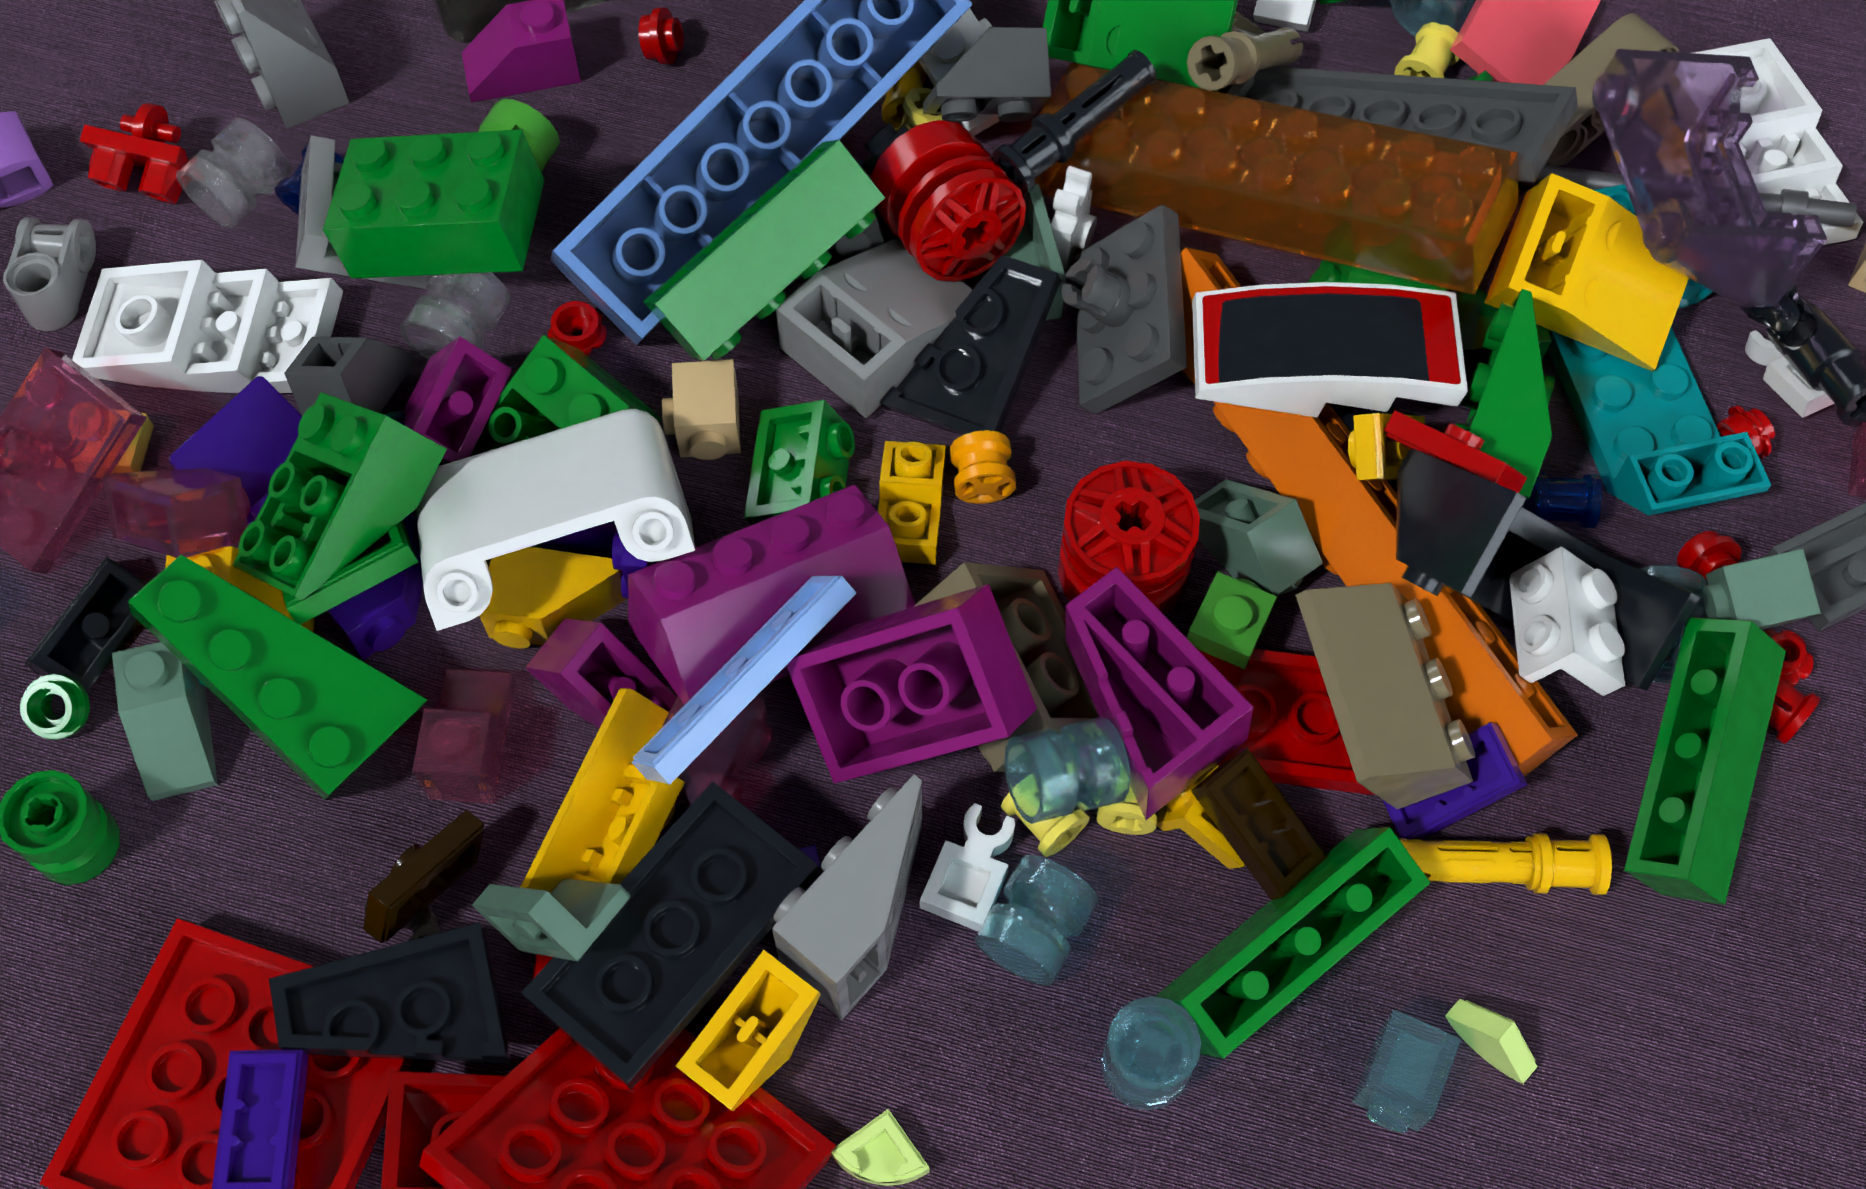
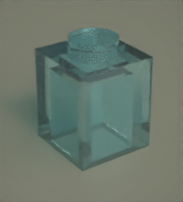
M1394 1009L1379 1028L1352 1103L1368 1109L1366 1116L1379 1126L1400 1133L1407 1132L1408 1128L1418 1132L1435 1114L1461 1039Z

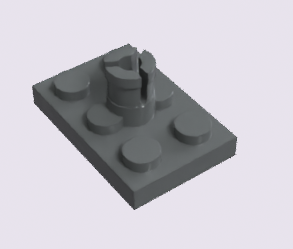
M1161 204L1076 254L1075 264L1070 267L1065 275L1068 279L1076 282V287L1071 284H1062L1061 287L1062 299L1068 305L1076 308L1079 406L1094 414H1098L1187 368L1178 213Z

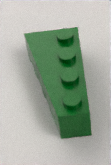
M183 555L177 557L128 601L131 614L324 801L427 702V699Z

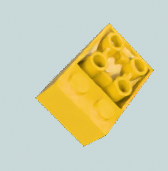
M1551 173L1526 192L1484 303L1495 308H1499L1501 302L1511 305L1521 289L1531 291L1537 325L1653 371L1656 369L1696 258L1609 196Z

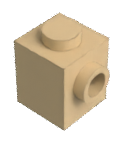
M733 359L672 363L673 398H662V418L665 435H676L680 458L695 457L701 460H714L723 457L725 454L741 453L739 398Z

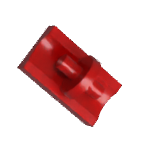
M147 102L140 106L135 116L124 114L120 119V129L132 133V135L84 124L79 141L93 150L87 178L103 188L126 192L133 166L144 168L138 191L157 201L176 205L186 178L202 180L206 165L200 161L187 159L186 151L182 147L165 143L166 141L178 143L181 138V129L179 126L169 124L167 111L163 106Z

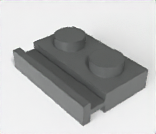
M1866 503L1772 547L1765 556L1768 557L1799 549L1804 550L1821 614L1808 618L1818 632L1866 609Z

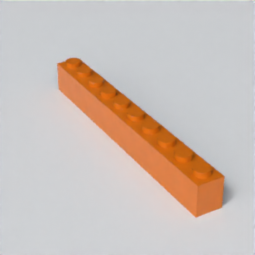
M1185 247L1181 252L1187 368L1183 369V372L1195 383L1192 300L1197 292L1241 287V285L1217 254ZM1213 401L1215 404L1213 406L1214 415L1224 427L1236 433L1248 449L1246 458L1252 468L1262 477L1269 479L1280 495L1297 500L1313 541L1317 545L1316 548L1323 562L1322 565L1335 575H1339L1346 586L1391 583L1408 601L1415 598L1419 601L1431 628V635L1423 638L1430 660L1435 658L1440 660L1453 690V696L1444 699L1452 721L1460 719L1468 734L1490 722L1497 724L1524 777L1578 736L1538 681L1530 683L1520 677L1517 653L1479 603L1445 585L1439 595L1436 596L1402 578L1407 565L1396 560L1397 493L1387 480H1357L1356 468L1352 466L1348 455V438L1351 432L1329 403L1325 404L1316 418Z

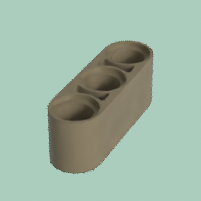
M1630 13L1615 21L1550 78L1544 85L1576 87L1578 108L1548 158L1546 165L1560 167L1568 163L1661 83L1677 63L1679 49L1676 45L1638 14Z

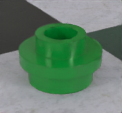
M50 674L34 680L27 687L20 703V713L24 723L38 736L51 740L63 739L76 734L85 725L90 712L89 697L84 687L76 679L64 674ZM56 694L61 696L65 703V714L61 718L56 716L51 708L52 699Z

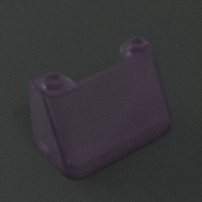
M1617 49L1604 74H1601L1594 84L1592 100L1595 109L1599 111L1639 221L1645 247L1649 249L1653 259L1742 307H1773L1781 300L1823 246L1827 237L1817 215L1794 214L1792 216L1791 213L1768 212L1767 214L1739 145V142L1753 123L1750 113H1740V99L1743 87H1753L1759 79L1751 58L1747 56Z

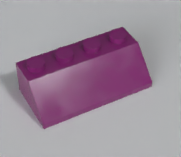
M855 484L695 548V551L663 560L628 574V626L684 705L812 576H843L855 590L856 594L811 641L818 636L911 608L915 605L889 525ZM785 666L771 682L789 675L787 667Z

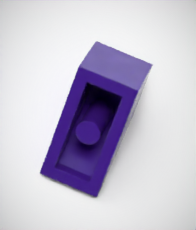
M415 511L411 512L403 521L418 563L323 612L362 661L376 651H384L394 646L403 637L405 631L416 623L423 588V577Z

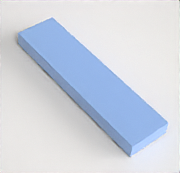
M812 576L639 750L631 763L646 779L670 785L856 594L855 590L843 576Z

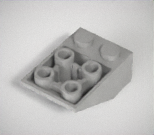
M301 0L214 1L228 33L232 35L240 33L241 35L231 39V42L245 71H248L249 74L257 71L259 73V76L252 78L251 82L265 111L276 108L286 129L350 104L336 66Z
M895 238L818 271L776 309L780 349L863 417L867 418L881 406L879 402L893 386L897 388L917 364L914 360L927 344L933 345L956 317V309L970 294L972 289L962 281H938L921 270L914 257L904 248L901 239Z
M915 774L900 790L891 786L879 796L867 815L870 822L853 840L849 836L840 839L825 856L821 864V869L824 872L806 891L802 887L793 890L779 905L773 917L777 922L772 927L779 962L819 991L821 995L818 1001L840 1020L844 1019L888 968L922 829V780Z

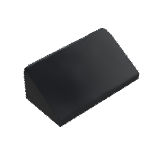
M106 556L28 657L24 665L42 676L50 674L68 675L76 679L88 692L112 660V653L119 651L140 623L131 614L128 601L148 583Z

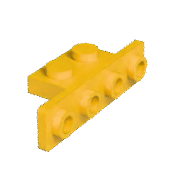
M631 688L619 689L520 888L545 890L551 893L563 879L620 884L653 848L661 830L669 824L674 815L675 801L685 782L676 778L669 785L648 780L631 762L639 750L673 717L671 713Z

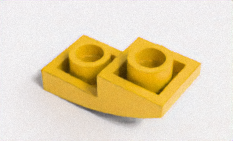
M885 441L879 481L878 513L890 527L901 562L936 565L946 445Z

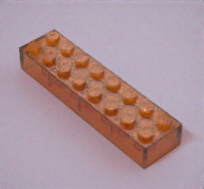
M1070 63L1040 114L1051 113L1054 115L1110 70ZM1156 80V82L1148 85L1115 111L1112 116L1105 119L1076 142V150L1073 152L1071 159L1066 163L1056 162L1034 180L1035 184H1039L1042 195L1055 197L1057 189L1063 190L1066 171L1069 166L1092 173L1090 206L1141 217L1163 204L1178 213L1180 227L1475 295L1518 205V152Z

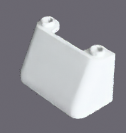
M638 409L620 410L438 466L418 508H416L425 600L437 631L470 621L481 615L489 605L493 592L492 576L486 560L614 521L620 540L626 550L637 559L648 562L663 561L695 551L692 518L664 432L657 419L648 412Z

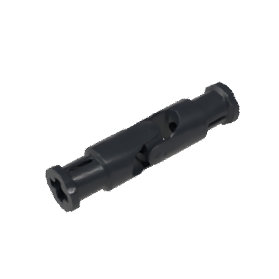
M1738 229L1733 232H1727L1717 238L1706 250L1703 262L1705 265L1712 267L1717 277L1720 276L1731 288L1730 295L1734 302L1749 318L1770 327L1766 329V332L1776 349L1812 389L1824 391L1837 405L1836 415L1843 424L1852 426L1865 422L1866 369L1859 363L1860 354L1858 350L1813 303L1800 297L1792 279L1776 262L1765 260L1755 250V241L1747 231ZM1730 252L1734 256L1730 260L1726 257V253ZM1788 346H1800V348L1792 350Z

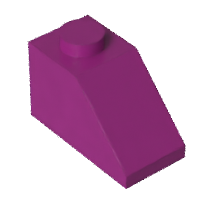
M530 0L507 4L461 52L471 103L581 83L564 0Z
M459 336L429 358L405 406V426L447 449L440 462L443 465L470 457L512 369Z
M565 618L525 667L569 710L597 728H600L621 688H631L673 716L684 706L601 622Z

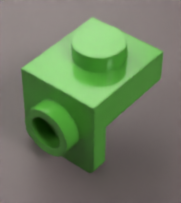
M1217 571L1188 631L1187 639L1198 650L1245 670L1259 638L1265 631L1277 596L1263 591L1258 585L1249 580L1232 578Z

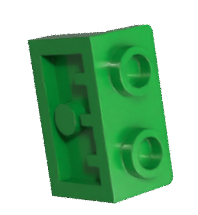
M825 400L760 411L744 519L751 525L846 488L849 458L855 450V438L850 425Z

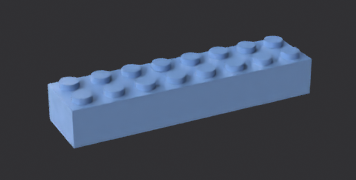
M804 0L552 251L550 262L637 346L660 323L659 319L643 301L822 142L841 140L953 27L973 4L969 0Z

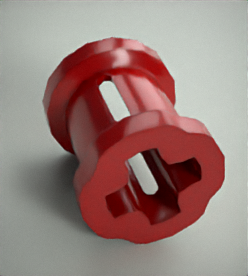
M1779 678L1774 701L1786 710L1773 703L1768 726L1777 731L1776 739L1785 745L1809 718L1819 704L1821 697L1813 692L1805 695Z

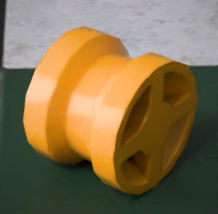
M989 430L974 431L960 436L950 445L951 463L959 471L954 478L955 495L960 500L974 504L992 503L1010 496L1015 491V472L1011 467L1007 466V461L1011 458L1012 453L1011 443L1005 434Z

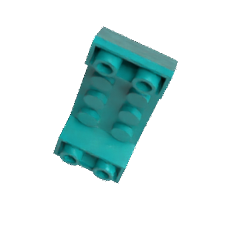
M1633 182L1594 190L1609 196L1654 228ZM1672 327L1670 328L1656 369L1653 371L1547 329L1552 340L1547 349L1608 493L1650 516L1766 492L1771 487L1769 478L1748 432L1720 436Z

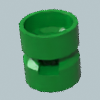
M54 770L34 772L18 780L4 794L1 800L0 836L2 841L50 881L64 885L85 883L100 875L113 862L120 846V829L115 818L69 774Z

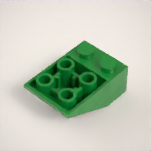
M1048 0L1043 28H1046L1048 57L1111 70L1125 59L1132 50H1138L1149 59L1157 74L1155 79L1200 88L1193 82L1188 73L1187 59L1189 51L1193 44L1203 37L1221 36L1226 32H1231L1238 0Z
M1521 289L1511 305L1501 302L1498 311L1492 317L1482 344L1483 348L1492 350V354L1488 364L1479 362L1476 370H1473L1467 384L1468 392L1460 406L1471 410L1466 424L1457 422L1456 426L1485 440L1480 451L1507 463L1527 477L1519 492L1527 500L1530 498L1552 439V431L1531 291Z
M543 334L500 394L471 456L620 410L638 409L648 412L657 419L658 423L663 418L579 348ZM540 544L533 545V546H530V547H536V548H537L538 546H540Z
M320 392L315 404L310 406L303 414L298 427L299 435L286 461L273 473L268 487L269 494L256 520L244 530L239 541V553L232 565L302 601L418 508L447 450L445 447L386 415Z

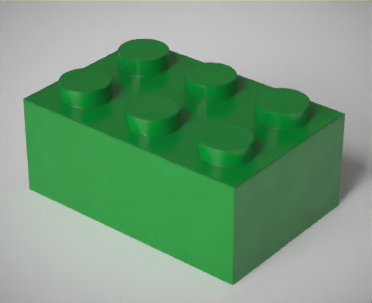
M522 129L350 139L323 231L351 279L523 271L545 180Z

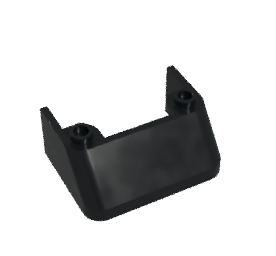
M1410 448L1398 470L1396 560L1407 565L1402 578L1436 596L1439 595L1445 585L1514 622L1509 581L1510 575L1562 546L1592 568L1605 572L1613 582L1617 592V601L1614 604L1617 629L1625 648L1624 655L1621 657L1624 679L1647 691L1700 597L1607 556L1524 509L1522 505L1526 497Z

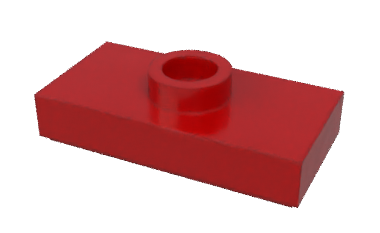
M1394 410L1384 428V431L1387 432L1386 436L1409 450L1413 448L1517 493L1520 492L1527 480L1526 476L1507 463L1480 451L1485 440L1454 424L1449 423L1445 432L1442 433Z

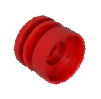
M936 120L910 129L896 138L880 156L870 177L871 181L885 197L875 207L876 213L891 232L901 239L904 248L914 257L921 270L938 281L957 282L981 274L993 266L1001 255H1005L1010 250L1024 226L1026 203L1021 189L1014 181L1007 177L1006 172L999 165L992 161L990 154L974 135L958 122Z
M1121 461L1100 466L1079 480L1066 502L1058 565V577L1064 595L1069 601H1072L1114 568L1118 567L1164 616L1175 608L1186 589L1191 562L1194 558L1198 542L1200 515L1192 493L1175 475L1150 463Z

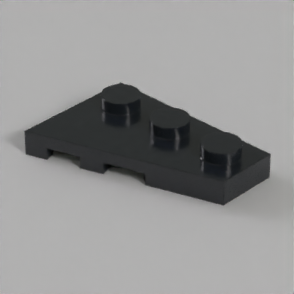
M1001 255L956 309V317L933 345L927 344L914 360L917 363L900 385L897 388L893 386L879 403L885 409L960 436L984 430L1001 432L1061 283L1058 273Z
M480 922L269 979L278 1044L282 1050H303L308 1055L511 1063L486 934Z

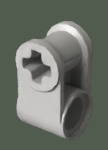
M24 217L17 226L15 245L4 272L3 282L29 325L36 330L47 332L61 329L72 322L79 311V303L87 275L92 269L96 255L95 234L88 220L74 219L69 225L42 224L38 218Z

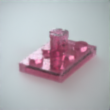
M48 347L43 349L0 417V547L28 570L45 574L48 573L147 418L64 353Z

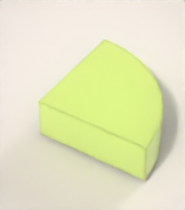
M1459 999L1445 1015L1453 1029L1478 1055L1515 1081L1524 1084L1538 1067L1514 1020L1462 999Z
M889 1109L838 1144L831 1155L835 1162L847 1173L859 1180L875 1185L893 1186L909 1183L929 1173L930 1169Z

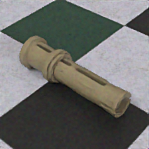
M1288 27L1255 36H1250L1246 32L1237 30L1226 32L1221 36L1203 37L1195 42L1189 51L1187 59L1188 73L1195 84L1209 91L1222 89L1229 84L1246 83L1260 69L1291 64L1298 60L1302 53L1303 43L1291 44L1290 40L1297 39L1300 35L1297 31Z

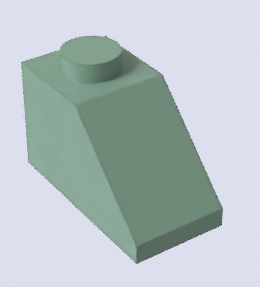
M1225 479L1194 500L1200 515L1198 539L1233 578L1249 580L1258 585L1263 591L1277 596L1297 588L1302 583L1304 576L1323 564L1296 499Z
M1803 549L1723 566L1706 574L1708 585L1703 587L1702 597L1709 619L1752 621L1763 630L1821 614Z
M161 642L112 653L118 713L147 797L151 801L217 786L218 781L206 689L199 683L198 678Z

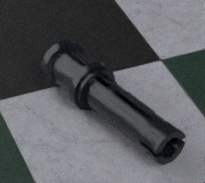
M1132 50L1125 59L1096 82L1089 85L1082 93L1054 115L1051 113L1039 114L1032 120V128L1010 146L1001 144L993 152L995 163L1006 172L1007 177L1014 181L1022 193L1027 194L1034 188V180L1056 162L1066 163L1072 158L1073 152L1076 150V142L1105 119L1112 116L1115 111L1144 88L1156 82L1157 74L1152 63L1142 52Z

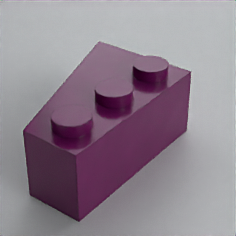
M1118 567L1114 568L1066 604V643L1144 818L1147 820L1247 741L1254 707Z

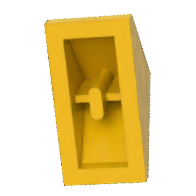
M763 950L677 1063L676 1067L727 1108L734 1111L790 1059L821 993Z

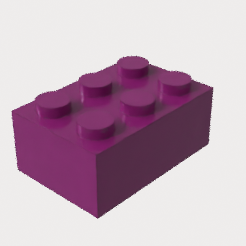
M989 584L818 636L808 643L786 665L834 784L1009 737L1037 710Z

